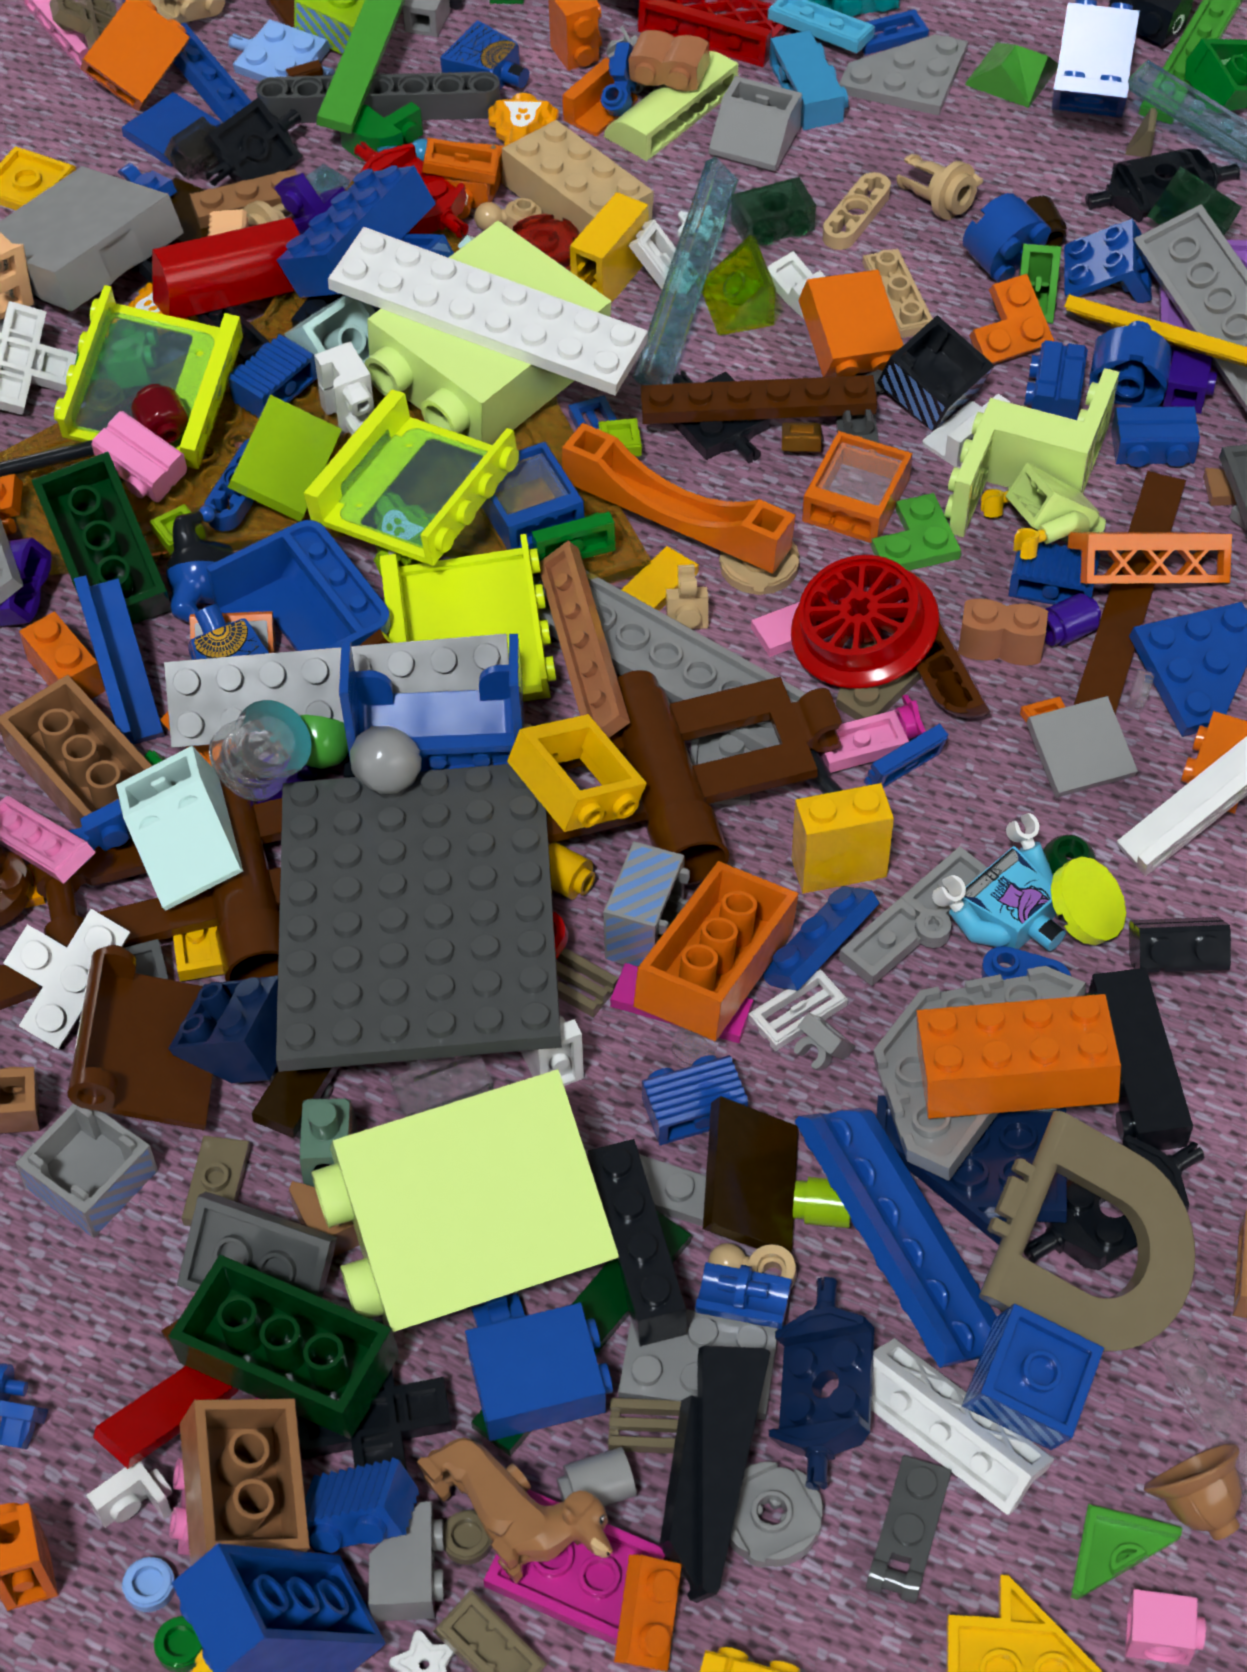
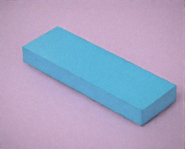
M777 0L768 8L769 20L800 32L810 30L814 37L858 53L875 34V26L809 0Z

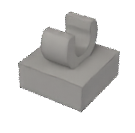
M808 1012L797 1026L808 1036L801 1038L796 1043L794 1052L799 1056H803L810 1048L816 1046L818 1057L813 1061L811 1067L817 1071L826 1069L831 1063L832 1056L842 1060L846 1059L856 1047L827 1021Z

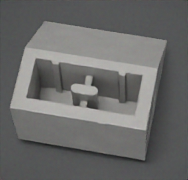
M735 76L722 98L709 146V154L776 172L801 127L802 93Z

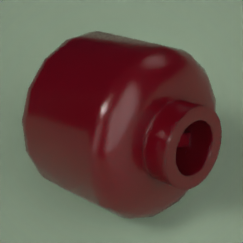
M160 384L148 385L137 393L132 402L131 414L133 419L167 443L171 444L177 441L185 431L188 423V414L179 394L173 388Z

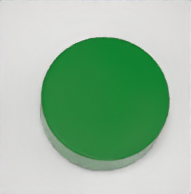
M183 1616L174 1617L166 1621L158 1629L154 1639L155 1654L161 1665L172 1672H187L197 1665L195 1659L203 1647L192 1625Z

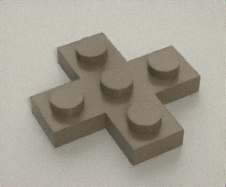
M51 0L49 3L53 21L66 31L72 32L75 30L84 34L88 50H90L117 13L115 3L110 0Z

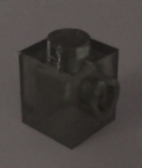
M204 116L171 137L164 152L168 160L187 180L200 171L204 170L206 173L219 164L216 155L203 139L217 127L210 125Z

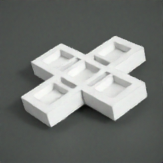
M12 301L8 302L0 332V409L23 415L30 383L66 392L68 388L66 386L67 372L71 364L75 365L77 354L40 344L46 311Z
M90 909L68 947L27 924L3 963L42 986L19 1027L53 1047L60 1049L81 1015L92 953L108 945L123 947L131 932L93 909Z

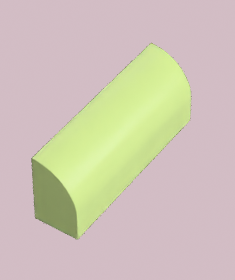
M709 51L710 64L698 89L679 91L664 84L660 85L609 124L605 130L604 137L643 160L648 161L721 103L734 77L738 76V63L718 52Z

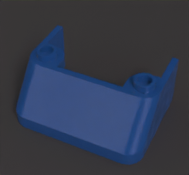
M509 634V665H494L483 670L479 676V690L393 693L392 682L383 673L373 670L355 671L351 641H342L339 697L349 757L350 750L357 736L371 726H392L405 732L420 750L419 755L422 758L420 771L509 764L507 760L519 729L524 728L522 672L518 634Z

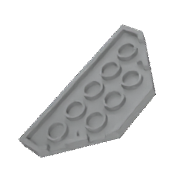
M1041 966L1027 969L1026 976L1003 980L1000 974L965 981V988L940 992L939 987H933L918 992L874 1048V1064L907 1162L949 1181L998 1115V1113L928 1119L917 1050L916 1010L1085 996L1086 982L1050 967Z

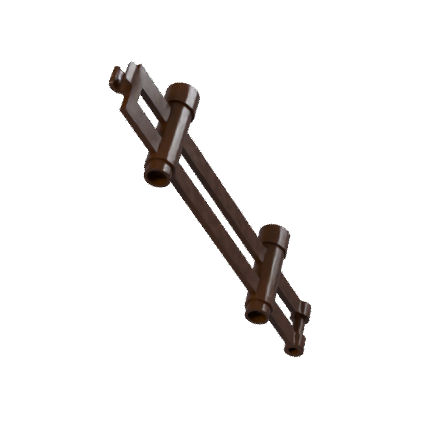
M636 670L619 676L617 679L630 723L609 737V739L647 783L639 800V806L633 815L625 819H615L589 828L583 827L567 832L561 829L547 811L548 841L550 844L647 819L649 823L647 833L653 847L685 855L684 868L690 870V879L684 886L703 882L718 861L725 864L729 861L727 845L714 810L709 804L818 777V769L810 749L812 748L817 752H830L841 747V741L836 729H839L842 720L830 691L827 688L814 689L804 694L798 702L791 703L782 678L777 677L670 703L666 692L659 687L655 675L651 672ZM764 721H771L779 745L692 765L684 741ZM580 758L558 763L563 770L585 766ZM216 771L219 775L243 872L166 911L162 908L157 897L98 913L131 932L123 948L218 926L216 940L226 982L244 980L251 977L277 976L281 867L269 870L263 844L281 840L282 798L253 804L252 797L246 791L244 781L240 775L230 771ZM132 838L123 845L113 847L107 851H104L100 846L96 847L94 850L96 853L91 859L82 865L64 884L32 864L37 892L39 895L47 898L51 921L44 928L45 935L68 947L84 921V918L78 915L74 894L81 885L87 883L95 886L147 873Z

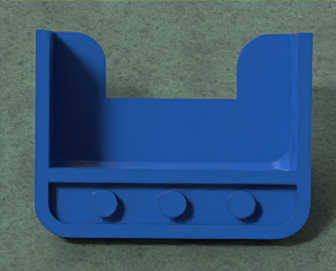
M304 520L297 522L206 567L214 604H218L221 613L273 611L275 624L296 651L341 647L342 641H351V646H359L379 629L386 635L390 630L391 622L388 607L327 529L317 521Z

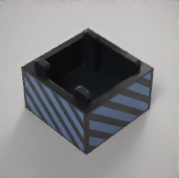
M937 315L889 358L877 384L923 425L934 431L982 388L995 365Z

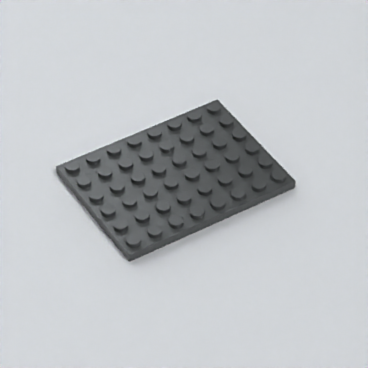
M509 764L420 771L414 783L398 794H379L367 788L357 777L283 783L276 1062L279 1072L562 1047L547 810Z

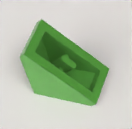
M1023 244L1019 276L1028 275L1047 323H1053L1061 247Z

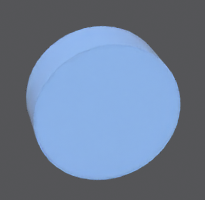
M155 1557L142 1558L131 1564L126 1570L122 1580L123 1593L128 1603L134 1609L141 1612H154L166 1606L175 1593L172 1582L175 1580L170 1566L165 1561Z

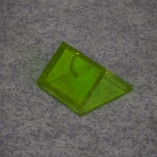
M750 234L699 282L718 335L774 326L776 288L756 238Z

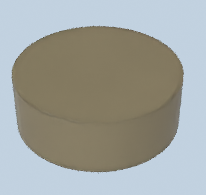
M460 1511L447 1519L444 1524L443 1544L444 1552L452 1561L463 1565L475 1564L484 1559L490 1552V1544L493 1541L486 1534L475 1511Z

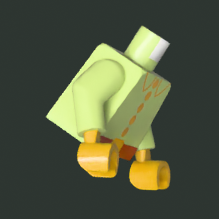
M1026 463L1013 485L1007 487L1008 491L988 489L981 496V511H983L985 517L994 518L1002 516L1003 503L1011 502L1025 520L1038 530L1021 528L1015 534L1013 551L1021 550L1020 558L1025 560L1033 559L1037 556L1038 543L1044 541V543L1049 544L1060 539L1068 543V536L1071 532H1103L1106 525L1105 518L1099 516V511L1079 490L1029 463Z

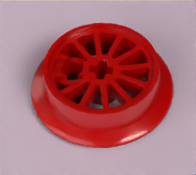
M876 555L846 557L831 563L819 571L804 589L792 619V647L801 665L815 678L827 684L851 689L880 686L905 675L927 655L937 636L939 609L936 599L926 583L897 562ZM902 599L906 600L904 603H896ZM890 618H905V619H904V621H903L902 623H899V622H897V621H895V620H893V619H890ZM817 621H825L817 625ZM883 630L892 634L885 640L880 636ZM835 634V635L833 636V638H832L829 642H826V641L823 640V639H825V638H827V637H829V636ZM849 638L853 640L851 649L842 648ZM874 641V643L876 644L870 647L862 648V643Z

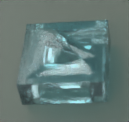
M322 164L306 176L318 195L342 186L346 191L350 188V181L347 177L325 164Z

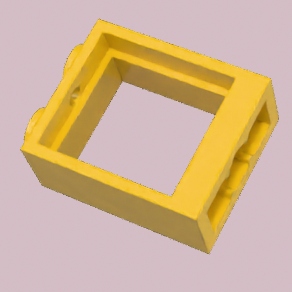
M589 714L519 729L507 760L509 765L564 832L583 827L589 828L599 823L615 819H625L633 815L639 806V800L647 784ZM580 758L601 783V786L580 790L558 763Z

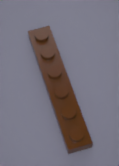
M873 375L641 385L643 424L843 416L845 410H850L851 415H865V410L870 409L872 414H876L877 411Z

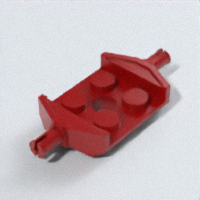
M363 141L360 142V145L357 144L355 146L354 154L366 162L360 172L366 169H372L373 171L384 170L393 165H397L398 168L416 167L436 204L407 234H431L438 229L443 230L445 228H448L458 238H462V234L464 236L469 230L468 224L457 217L463 212L467 199L465 185L459 183L455 187L441 175L423 173V161L417 157L415 145L409 143L380 152L374 151Z

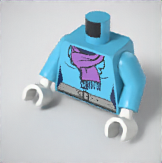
M1027 813L1021 816V821L1025 826V834L1020 830L1017 821L1010 822L1006 828L1008 838L1014 842L1021 843L1022 848L1020 850L1013 846L966 887L961 878L951 875L942 880L943 885L948 891L942 886L933 891L932 899L934 903L941 907H951L949 914L972 943L1019 949L1033 938L1050 952L1065 937L1066 931L1053 921L1056 916L1051 897L1053 873L1040 842H1034L1033 839L1038 834L1039 822L1034 815Z

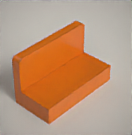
M606 57L562 94L563 121L593 136H599L609 124L620 117L610 115L601 103V95L604 88L614 84V80L609 73L610 59ZM630 93L632 97L631 107L638 101V96L634 93Z

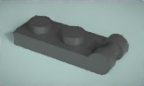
M905 1455L902 1456L865 1589L881 1593L882 1589L901 1594V1600L916 1604L949 1484L951 1469ZM890 1559L910 1564L907 1574L889 1569Z

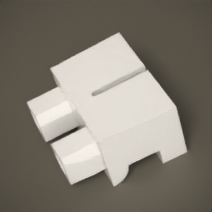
M347 342L314 355L317 379L319 381L320 404L326 415L337 413L338 427L342 429L340 435L348 432L353 435L374 410L370 372L352 343Z

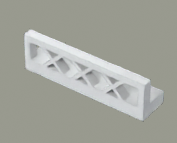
M1247 736L1117 840V846L1144 876L1158 868L1247 796Z
M895 1338L874 1350L871 1410L945 1468L951 1469L953 1474L1006 1515H1010L1020 1504L1032 1482L1048 1470L1054 1458L1029 1439L962 1407L966 1392Z

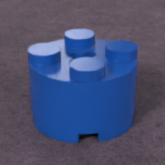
M1006 193L985 205L981 209L985 215L977 224L972 220L963 236L964 248L998 283L1011 279L1016 270L1020 269L1023 244L1045 245L1051 233V228L1022 198H1018L1014 193Z
M1134 321L1128 326L1117 327L1105 332L1095 340L1089 387L1092 382L1099 383L1104 368L1115 370L1120 373L1114 404L1132 407H1157L1163 401L1168 387L1172 358L1170 345L1160 334L1151 330L1148 323L1143 321Z

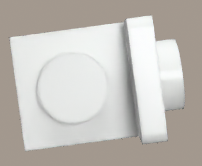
M140 1461L129 1469L125 1467L86 1495L95 1515L105 1528L114 1521L122 1523L133 1517L141 1508V1502L147 1497L164 1520L172 1515L167 1501V1497L173 1494L170 1486L156 1468L148 1473Z

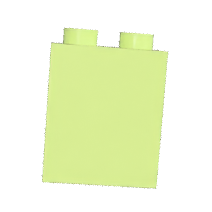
M496 221L449 257L611 317L612 301L500 221ZM383 309L378 310L367 319L369 358L365 360V366L370 372L371 383L385 396L391 389L405 393L406 399L421 410L423 418L427 423L491 445L496 442L506 428L514 430L574 382V380Z
M559 1069L332 1140L330 1151L334 1164L311 1171L327 1227L330 1228L352 1221L363 1254V1259L340 1266L353 1312L369 1319L382 1316L384 1325L392 1328L393 1332L619 1258Z

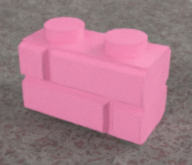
M119 411L108 423L107 428H103L91 443L95 456L109 452L118 476L123 478L126 487L141 499L146 495L156 503L160 502L171 490V486H175L187 471V465L182 452L124 411Z

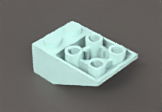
M193 746L116 785L123 818L161 906L165 911L243 872L219 775Z

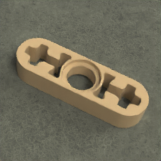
M872 172L864 174L859 178L823 224L822 239L826 246L836 250H843L851 247L889 200L891 182L887 176ZM868 191H872L870 198L867 196ZM851 209H861L866 213L854 215L848 211ZM843 224L846 225V232L841 231L843 229Z

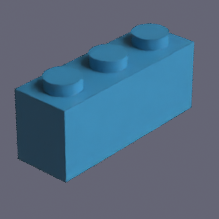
M811 31L770 38L769 65L781 88L802 93L801 127L803 131L843 122L844 109L848 108L849 104L845 87H840L834 66L828 65L825 59L824 48L821 43L816 42Z

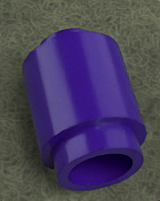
M1078 593L1046 608L1048 618L1044 642L1049 646L1056 644L1064 646L1097 630L1099 619L1101 618V611L1097 602L1083 593Z

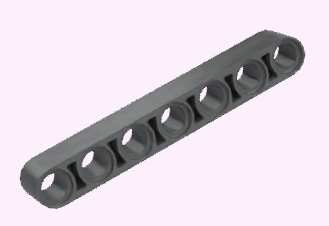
M491 72L375 74L363 106L365 104L384 118L408 103L413 102L421 108L422 120L489 118L488 108L493 106L496 100H501L500 81ZM334 75L265 78L256 86L257 98L259 97L269 112L278 117V119L291 109H295L298 113L291 117L289 121L300 114V123H317L318 112Z

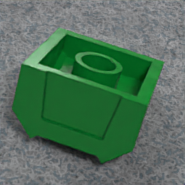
M1202 38L1187 57L1185 80H1188L1205 105V111H1233L1247 108V40Z

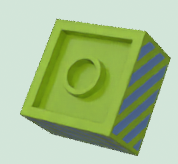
M294 0V28L327 39L329 49L343 54L365 0Z

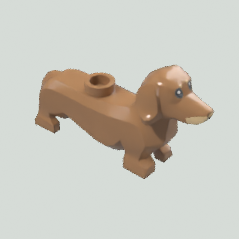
M458 1438L441 1449L430 1451L428 1457H422L417 1461L419 1468L425 1474L424 1479L443 1502L451 1497L450 1488L452 1485L456 1486L461 1493L468 1495L486 1534L493 1541L490 1545L500 1557L498 1560L499 1565L515 1584L523 1576L522 1568L524 1564L528 1562L550 1561L573 1541L576 1545L583 1544L591 1553L601 1558H607L613 1552L604 1532L608 1524L605 1508L602 1502L589 1492H573L565 1501L553 1506L540 1505L526 1493L531 1488V1485L516 1465L512 1463L505 1469L483 1445L469 1438Z

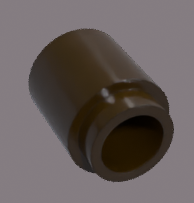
M1044 195L1028 199L1026 203L1051 228V233L1045 245L1061 246L1067 237V226L1053 200L1049 196Z

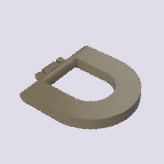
M1053 1111L1033 1163L1030 1164L1021 1158L1015 1159L1011 1170L1023 1177L1024 1180L1022 1181L1015 1176L1008 1177L994 1211L1006 1218L1007 1223L995 1217L991 1218L987 1228L990 1233H994L1002 1239L979 1297L1001 1311H1005L1015 1303L1104 1347L1103 1352L1126 1350L1140 1346L1155 1338L1171 1324L1183 1307L1189 1294L1195 1269V1242L1189 1215L1174 1186L1151 1162L1073 1116L1062 1111ZM1055 1172L1116 1206L1126 1216L1134 1230L1138 1246V1260L1135 1272L1126 1287L1110 1298L1092 1296L1022 1256Z

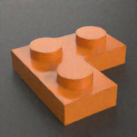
M1027 274L991 286L989 292L1001 321L974 329L969 334L973 346L994 365L1039 351L1045 340L1054 341Z

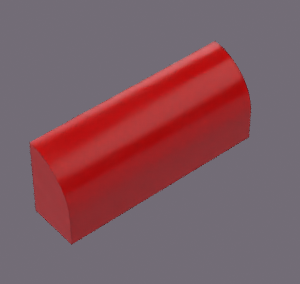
M289 217L152 249L153 303L164 315L182 319L295 291L277 262V259L287 250V243L300 235L295 223Z

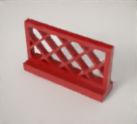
M639 0L637 32L657 30L666 32L674 37L682 35L696 36L709 42V51H715L728 58L764 67L769 60L770 38L783 36L789 27L768 20V8L773 4L760 0H717L707 3L704 0ZM693 2L695 3V4H692V5H685V6L683 5V4H686V3H693ZM738 8H746V9H749V10L737 11L736 9H738ZM726 11V13L714 14L715 12ZM753 20H757V21H758V22H753V23H746V21H753Z

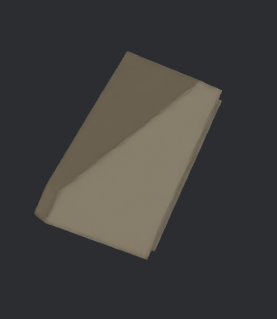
M1150 108L1128 144L1125 155L1137 157L1151 156L1158 112L1156 108Z

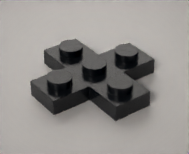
M393 1367L352 1439L297 1416L300 1445L304 1459L352 1450L355 1469L357 1465L365 1467L367 1463L373 1466L374 1462L382 1464L383 1459L390 1462L392 1458H395L401 1462L408 1472L403 1440L453 1431L444 1377L395 1386Z

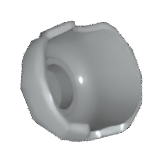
M371 726L357 736L350 750L351 770L354 776L367 788L379 794H398L412 785L421 770L422 758L419 755L420 750L416 743L405 732L392 726Z

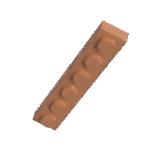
M568 540L539 562L540 574L580 716L589 714L609 738L628 725L630 720L579 548Z

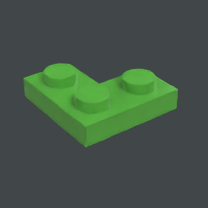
M934 493L896 501V512L905 531L872 538L871 549L874 555L891 559L908 571L958 560L961 556V549Z

